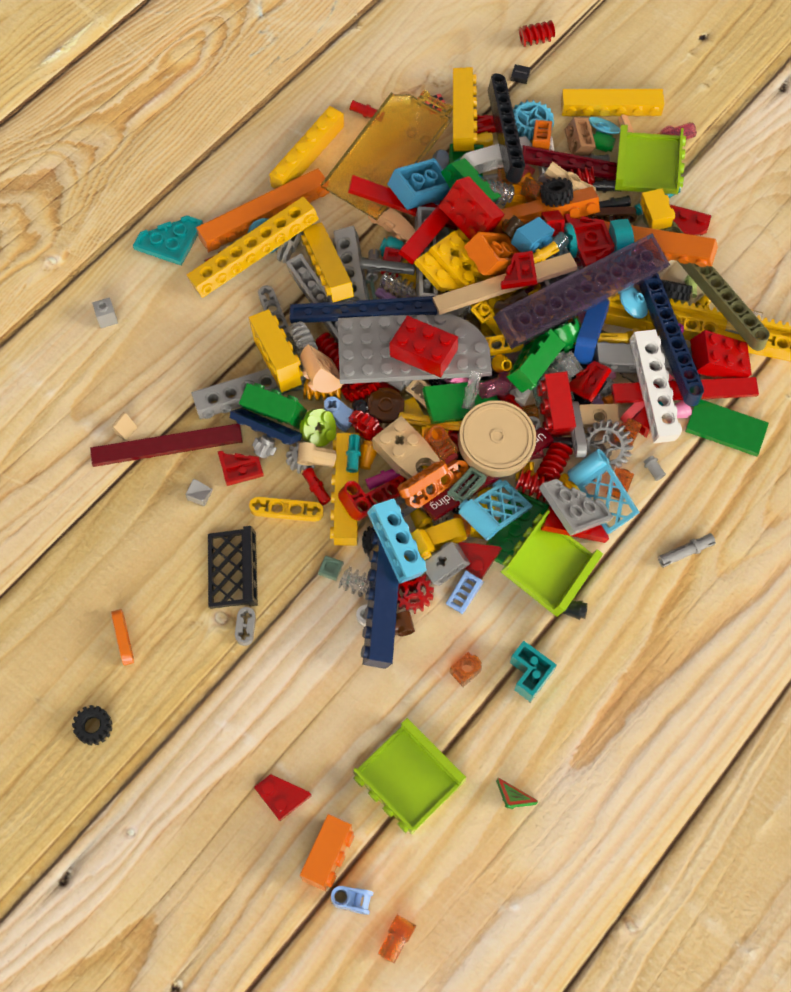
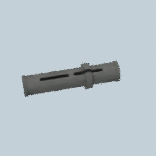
M362 257L360 269L414 275L415 264L382 260V258L369 259Z

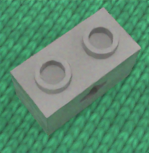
M454 542L444 544L439 552L432 554L430 558L425 560L427 569L425 572L435 585H442L471 564L460 546Z

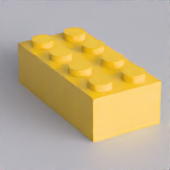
M268 309L248 317L253 340L280 392L282 393L302 385L301 377L303 374L299 367L301 365L297 354H293L291 342L285 340L286 334L283 328L278 327L279 321L276 315L272 316Z

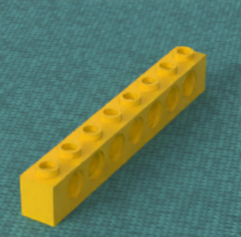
M304 196L186 274L192 286L202 298L319 220L314 207Z

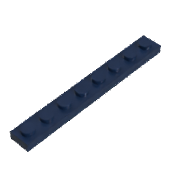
M435 296L290 304L289 319L290 323L293 324L299 321L303 323L338 321V318L437 315V309L433 303V297Z

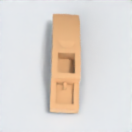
M374 204L368 207V219L372 223L382 226L387 232H392V236L402 240L404 245L415 233L413 226L394 209L389 208L387 211H384Z

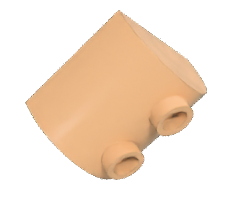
M309 344L302 350L300 355V362L304 368L302 374L305 378L310 379L308 386L313 391L317 390L322 393H328L344 385L340 384V373L331 358Z

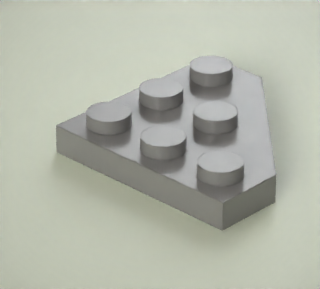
M557 479L542 483L539 487L570 536L607 523L613 518L603 501L599 499L592 500L586 497V493L573 487L569 489L563 486V482Z

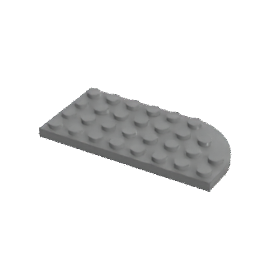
M437 313V315L338 318L340 384L492 376L490 348L486 338L473 324L458 316L447 313L439 315ZM406 316L458 336V350L441 378L390 357L389 343Z

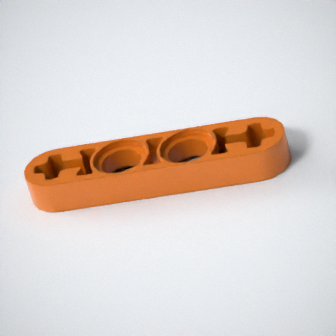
M453 460L447 464L449 472L446 474L448 477L446 483L442 484L441 478L432 483L433 490L430 494L424 488L415 494V496H418L415 499V503L412 502L414 495L405 498L406 505L412 508L423 506L456 483L469 469L468 464L463 460ZM458 465H461V467L459 468L460 472H456V470L458 469Z

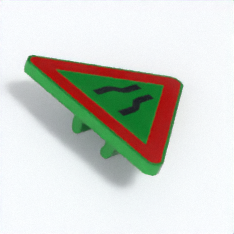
M497 778L496 782L506 808L514 809L515 807L531 806L538 803L535 798L501 778Z

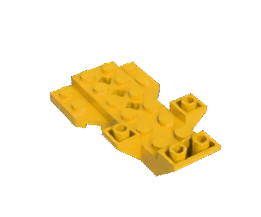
M460 229L453 231L414 262L432 285L441 292L446 290L453 291L495 277L482 275L477 270V265L468 257L467 251L464 248L470 240ZM517 290L470 305L472 307L470 310L482 323H486L496 335L519 333L524 338L542 323L530 309L526 312L522 307L518 310V314L513 320L494 315L495 303L498 300L504 301Z

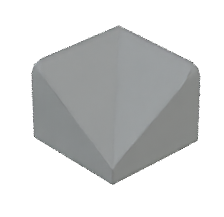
M193 479L185 495L187 500L205 506L213 490L198 480Z

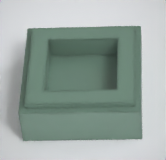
M325 555L318 575L337 581L344 562Z

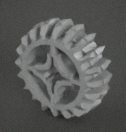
M299 321L287 327L286 335L288 341L291 342L293 353L298 355L299 360L302 350L308 344L318 350L313 336L305 323Z
M611 419L607 420V422L601 420L599 424L597 422L593 423V428L589 427L587 429L589 433H585L588 452L586 457L596 451L595 448L602 450L609 459L613 450L620 449L618 457L609 460L613 470L615 467H622V463L628 462L626 457L632 455L627 451L633 449L632 445H628V443L633 441L632 438L627 439L630 431L624 433L625 426L623 425L618 428L619 422L616 421L612 424ZM605 430L603 439L594 441L598 432ZM613 433L618 436L620 442L614 439ZM607 441H608V442L610 443V445L612 446V447H610V448H608V449H607V448L605 447V445L603 444V443H605V442H607Z

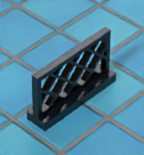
M243 526L241 530L208 534V607L214 609L247 604L249 606H258L255 530L252 526ZM242 535V541L237 546L230 542L235 536ZM222 538L224 542L216 549L213 546V539ZM229 544L234 550L226 557L221 551ZM239 552L242 555V559L236 565L231 559ZM220 554L225 560L216 567L213 564V560ZM229 562L234 568L226 575L221 570ZM239 570L242 573V578L238 583H235L231 577ZM220 572L225 578L217 586L214 583V577ZM230 581L235 586L227 594L221 588ZM239 588L243 592V599L234 600L231 596ZM221 591L225 597L221 602L214 603V596Z

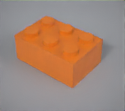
M478 232L464 246L468 257L475 262L477 270L482 275L499 276L505 274L506 269L511 264L514 253H520L511 244L512 240L510 237L502 233Z
M330 814L327 815L300 873L302 881L325 892L328 887L332 888L337 877L335 870L337 867L341 868L346 857L344 850L346 846L350 848L355 837L352 824Z

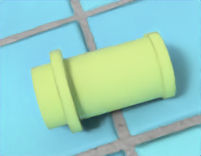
M687 275L684 282L686 285L692 286V298H696L697 284Z

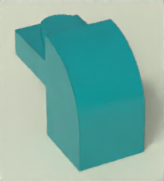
M628 219L610 221L609 234L615 248L610 256L611 262L630 261L631 251H634V234Z

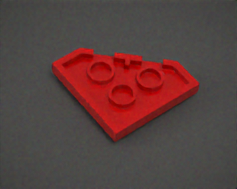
M669 204L670 208H673L675 212V219L673 221L684 234L701 236L707 233L712 215Z

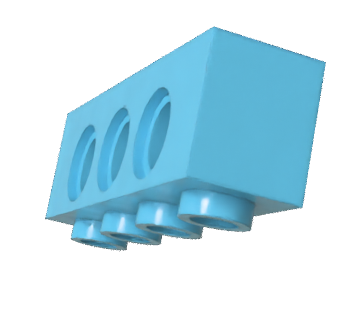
M394 498L373 505L367 513L399 584L420 577L427 571L426 563L420 556L417 543L413 540L409 532V526L402 517L400 506L396 504Z

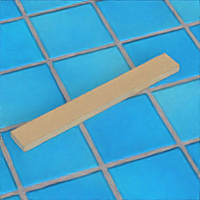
M571 253L536 263L537 283L577 270V264ZM505 273L433 297V303L439 315L524 287L501 290V281L504 280Z

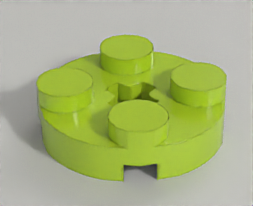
M312 409L305 414L304 420H301L300 433H302L304 441L321 447L329 444L330 441L336 438V422L330 411ZM318 422L321 425L320 432L318 430H315V427L318 426Z

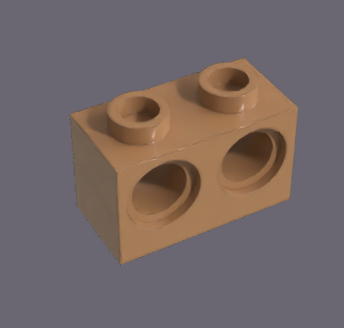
M573 117L564 129L570 154L578 156L589 155L596 148L589 118Z

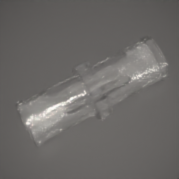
M470 370L468 384L464 389L466 392L462 408L471 410L474 407L476 396L480 391L478 388L482 375L481 372Z

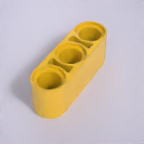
M454 518L424 529L435 546V551L441 550L440 548L448 542L457 544L467 539L461 518Z

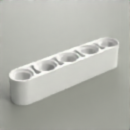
M526 136L519 138L521 148L523 145L532 147V143ZM499 144L468 152L461 157V159L465 158L479 174L504 167Z

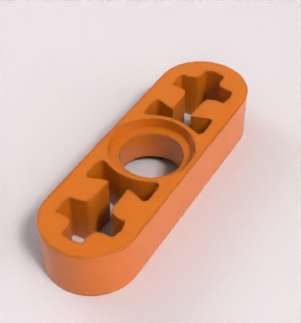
M445 461L433 463L400 484L397 489L401 498H409L446 475L449 470Z
M122 609L111 611L123 665L134 663V656Z

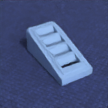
M465 571L447 600L446 605L463 614L484 581ZM469 579L475 583V586H471L466 581ZM465 586L472 591L468 593L462 587ZM460 592L463 595L467 596V599L464 600L457 594ZM457 599L462 602V607L454 603L453 600Z

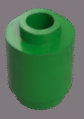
M599 131L596 134L593 133L595 149L612 152L616 138Z

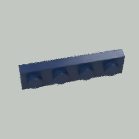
M244 408L230 412L229 418L235 420L236 423L247 425L257 432L261 431L270 438L281 440L284 444L292 445L295 442L301 441L302 433Z

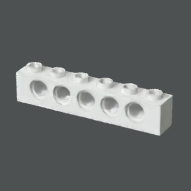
M656 329L634 332L629 340L653 443L675 441L681 435L682 427L677 420V407L672 399L673 390L668 382L669 373L664 365L665 356L661 353V339L657 336ZM658 401H661L664 406H661ZM662 418L666 419L668 424L664 423Z

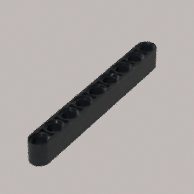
M495 73L491 75L488 96L506 179L512 183H518L522 179L525 161L506 78L501 74Z

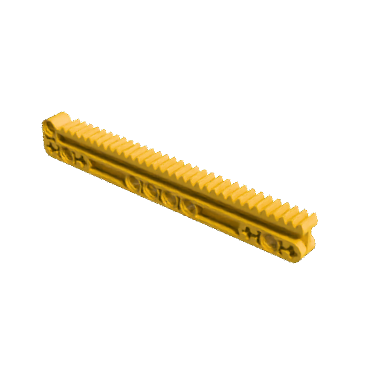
M670 299L669 302L677 322L684 326L683 337L685 340L690 341L702 331L707 330L746 342L720 311L717 312L716 307L713 310H710L709 306L703 309L702 304H700L697 308L695 303L688 306L687 301L682 305L680 300L674 303L673 299ZM558 300L556 310L574 307L572 304L573 300ZM583 300L586 308L588 309L590 300ZM610 300L608 313L604 321L605 324L629 329L639 328V325L647 327V330H655L649 311L644 318L637 319L624 309L621 300ZM766 317L763 321L760 320L769 331L770 336L766 347L761 351L753 350L748 345L749 353L791 361V326L789 322L782 325L781 320L777 324L774 319L768 322Z

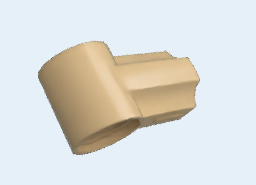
M308 442L299 443L298 464L305 466L315 464L331 468L334 466L336 461L335 450L319 448L315 444Z

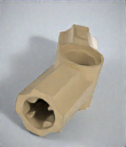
M554 162L551 163L543 175L550 180L552 178L558 179V177H561L562 180L567 178V180L572 182L573 191L593 187L596 191L594 186L582 181L575 173L565 171Z

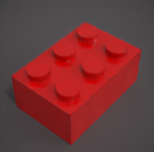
M469 176L456 180L439 206L469 240L478 232L492 233L505 215Z
M406 316L389 343L390 357L441 378L458 350V336Z
M707 330L702 331L690 340L692 359L698 374L716 379L745 378L752 375L748 344L746 342Z
M567 371L544 374L536 387L537 395L541 397V404L539 405L540 414L544 415L545 421L542 423V427L551 437L570 435L576 428V421Z

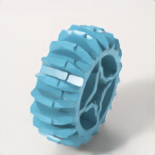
M526 100L525 103L520 102L519 105H515L513 109L519 137L526 136L530 141L533 140L535 120L552 121V128L554 126V116L551 113V108H547L546 104L541 105V101L535 103L534 100L532 102Z

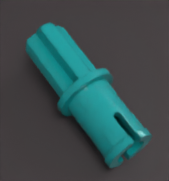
M351 434L349 436L348 451H346V471L350 473L358 472L359 456H361L359 451L360 437L358 434Z

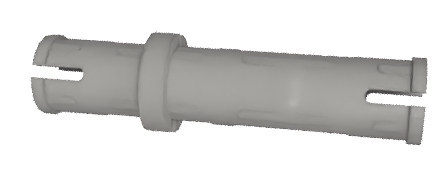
M709 533L701 538L692 539L689 543L658 556V561L664 568L687 556L699 554L701 550L715 545V538Z

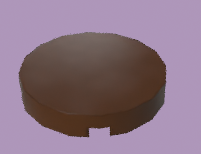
M380 388L378 391L371 393L368 398L369 415L376 418L380 423H392L399 418L400 412H404V399L395 389Z

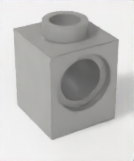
M110 297L92 302L101 328L118 324Z

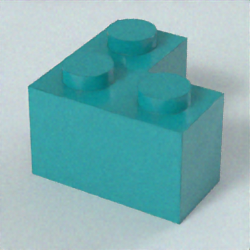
M525 641L517 648L510 660L513 666L524 673L517 682L514 691L531 703L554 673L557 664Z

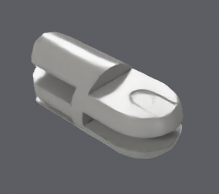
M303 232L298 233L280 245L277 252L278 261L282 260L283 263H286L301 241Z

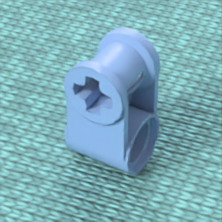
M328 397L324 401V410L330 411L333 414L336 426L346 432L352 424L349 422L348 417L354 410L347 407L338 398Z
M337 886L331 893V902L337 908L369 915L370 897L373 896L374 892L359 888ZM339 891L344 892L347 896L346 901L343 903L337 902L334 898L335 894ZM364 897L363 904L360 906L361 898Z

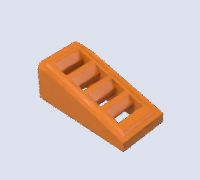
M535 120L532 147L549 150L552 121Z

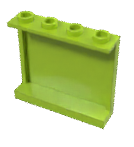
M621 124L615 190L648 192L663 188L665 194H678L679 187H683L684 177H681L685 163H682V160L685 159V149H682V147L686 144V136H683L684 128H681L679 136L627 132L628 125Z
M547 510L543 515L539 513L533 520L535 524L533 528L529 527L523 534L525 539L522 542L519 541L512 550L515 553L512 556L509 555L502 563L504 568L501 573L558 617L567 609L603 553L598 549L591 553L571 536L541 530V526L545 523L546 517L550 512Z
M408 718L358 769H353L355 775L353 779L361 787L365 785L369 790L368 795L375 802L379 800L384 805L382 808L389 817L394 816L399 821L397 825L405 833L409 831L411 834L466 781V776Z

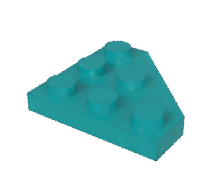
M184 216L179 221L173 223L170 221L158 225L156 229L151 231H141L133 244L134 250L182 266L198 236L196 227L202 225L203 221L190 216Z

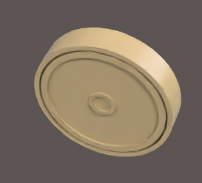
M487 401L473 407L465 415L458 433V447L465 462L470 467L472 466L482 474L490 477H506L520 471L529 462L536 445V431L529 416L516 405L505 401Z

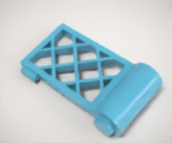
M597 449L568 470V480L576 484L580 491L586 493V497L590 499L594 497L593 500L598 498L606 500L605 505L608 510L610 501L619 503L617 514L611 513L613 516H616L615 524L612 527H609L607 523L601 524L607 534L612 533L640 513L611 468L609 459L602 450ZM606 471L611 476L609 484L601 483L602 474ZM590 483L596 484L594 495L589 494L585 488ZM600 485L609 487L607 498L598 496ZM613 488H618L621 492L619 500L611 499ZM623 504L629 505L633 512L627 516L621 515Z
M500 479L493 483L492 489L474 500L470 499L468 501L465 499L458 507L460 509L458 513L486 541L491 539L499 530L529 511L533 506L506 480L502 481ZM504 487L509 494L502 493V488ZM491 496L498 497L499 501L491 500ZM503 499L510 500L511 504L504 503ZM516 502H519L524 508L516 506ZM479 503L487 504L488 509L483 508ZM492 506L499 507L500 512L493 510ZM505 509L512 510L513 515L505 513ZM494 516L500 517L502 522L499 523Z

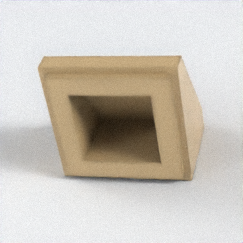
M124 412L112 425L115 434L124 440H128L137 428L136 424Z

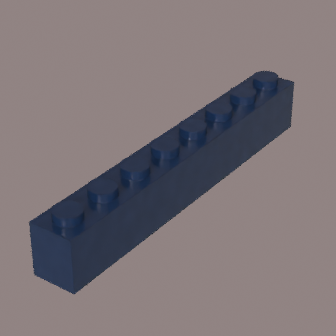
M374 529L371 535L373 547L369 555L371 569L368 572L367 580L370 582L369 588L366 591L368 605L364 612L366 626L362 633V637L365 640L361 649V658H363L362 665L386 669L393 664L399 581Z

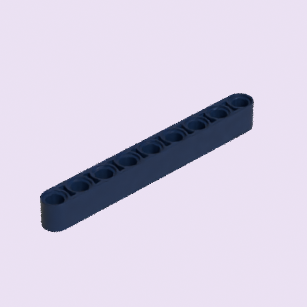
M644 264L641 266L637 279L639 288L645 298L657 334L661 339L662 347L683 401L688 406H697L704 393L703 384L657 269L651 264Z

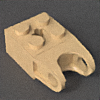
M402 416L372 438L373 449L397 474L402 475L407 480L418 473L417 469L420 466H430L440 461L428 442Z

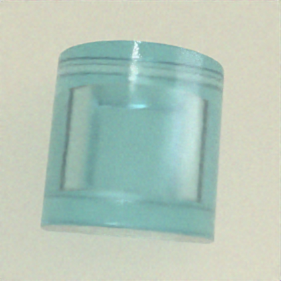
M563 232L558 233L551 241V243L555 241L560 250L553 254V257L559 256L569 244V239Z

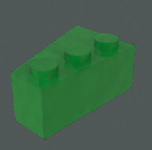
M465 158L450 163L441 171L450 189L456 180L469 176L493 202L501 197L498 192L494 193L487 181L484 182L478 176L479 172Z
M552 329L547 330L524 346L507 378L521 393L527 389L532 390L566 344Z
M255 382L254 385L247 383L239 402L243 408L262 416L273 418L279 423L289 424L296 430L300 429L301 420L304 419L307 409L298 402V398L288 395V397L281 396V392L275 389H271V391L265 390V386Z

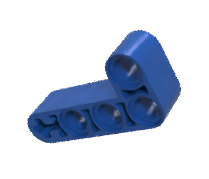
M592 296L577 337L573 362L587 366L593 362L596 345L608 313L610 300Z

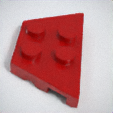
M564 214L565 223H571L575 230L577 253L584 270L590 268L614 251L615 245L604 220L590 219L581 216V219L571 218L570 214Z
M549 505L550 512L546 517L545 523L541 526V530L570 536ZM602 525L571 535L603 543L609 540V536Z

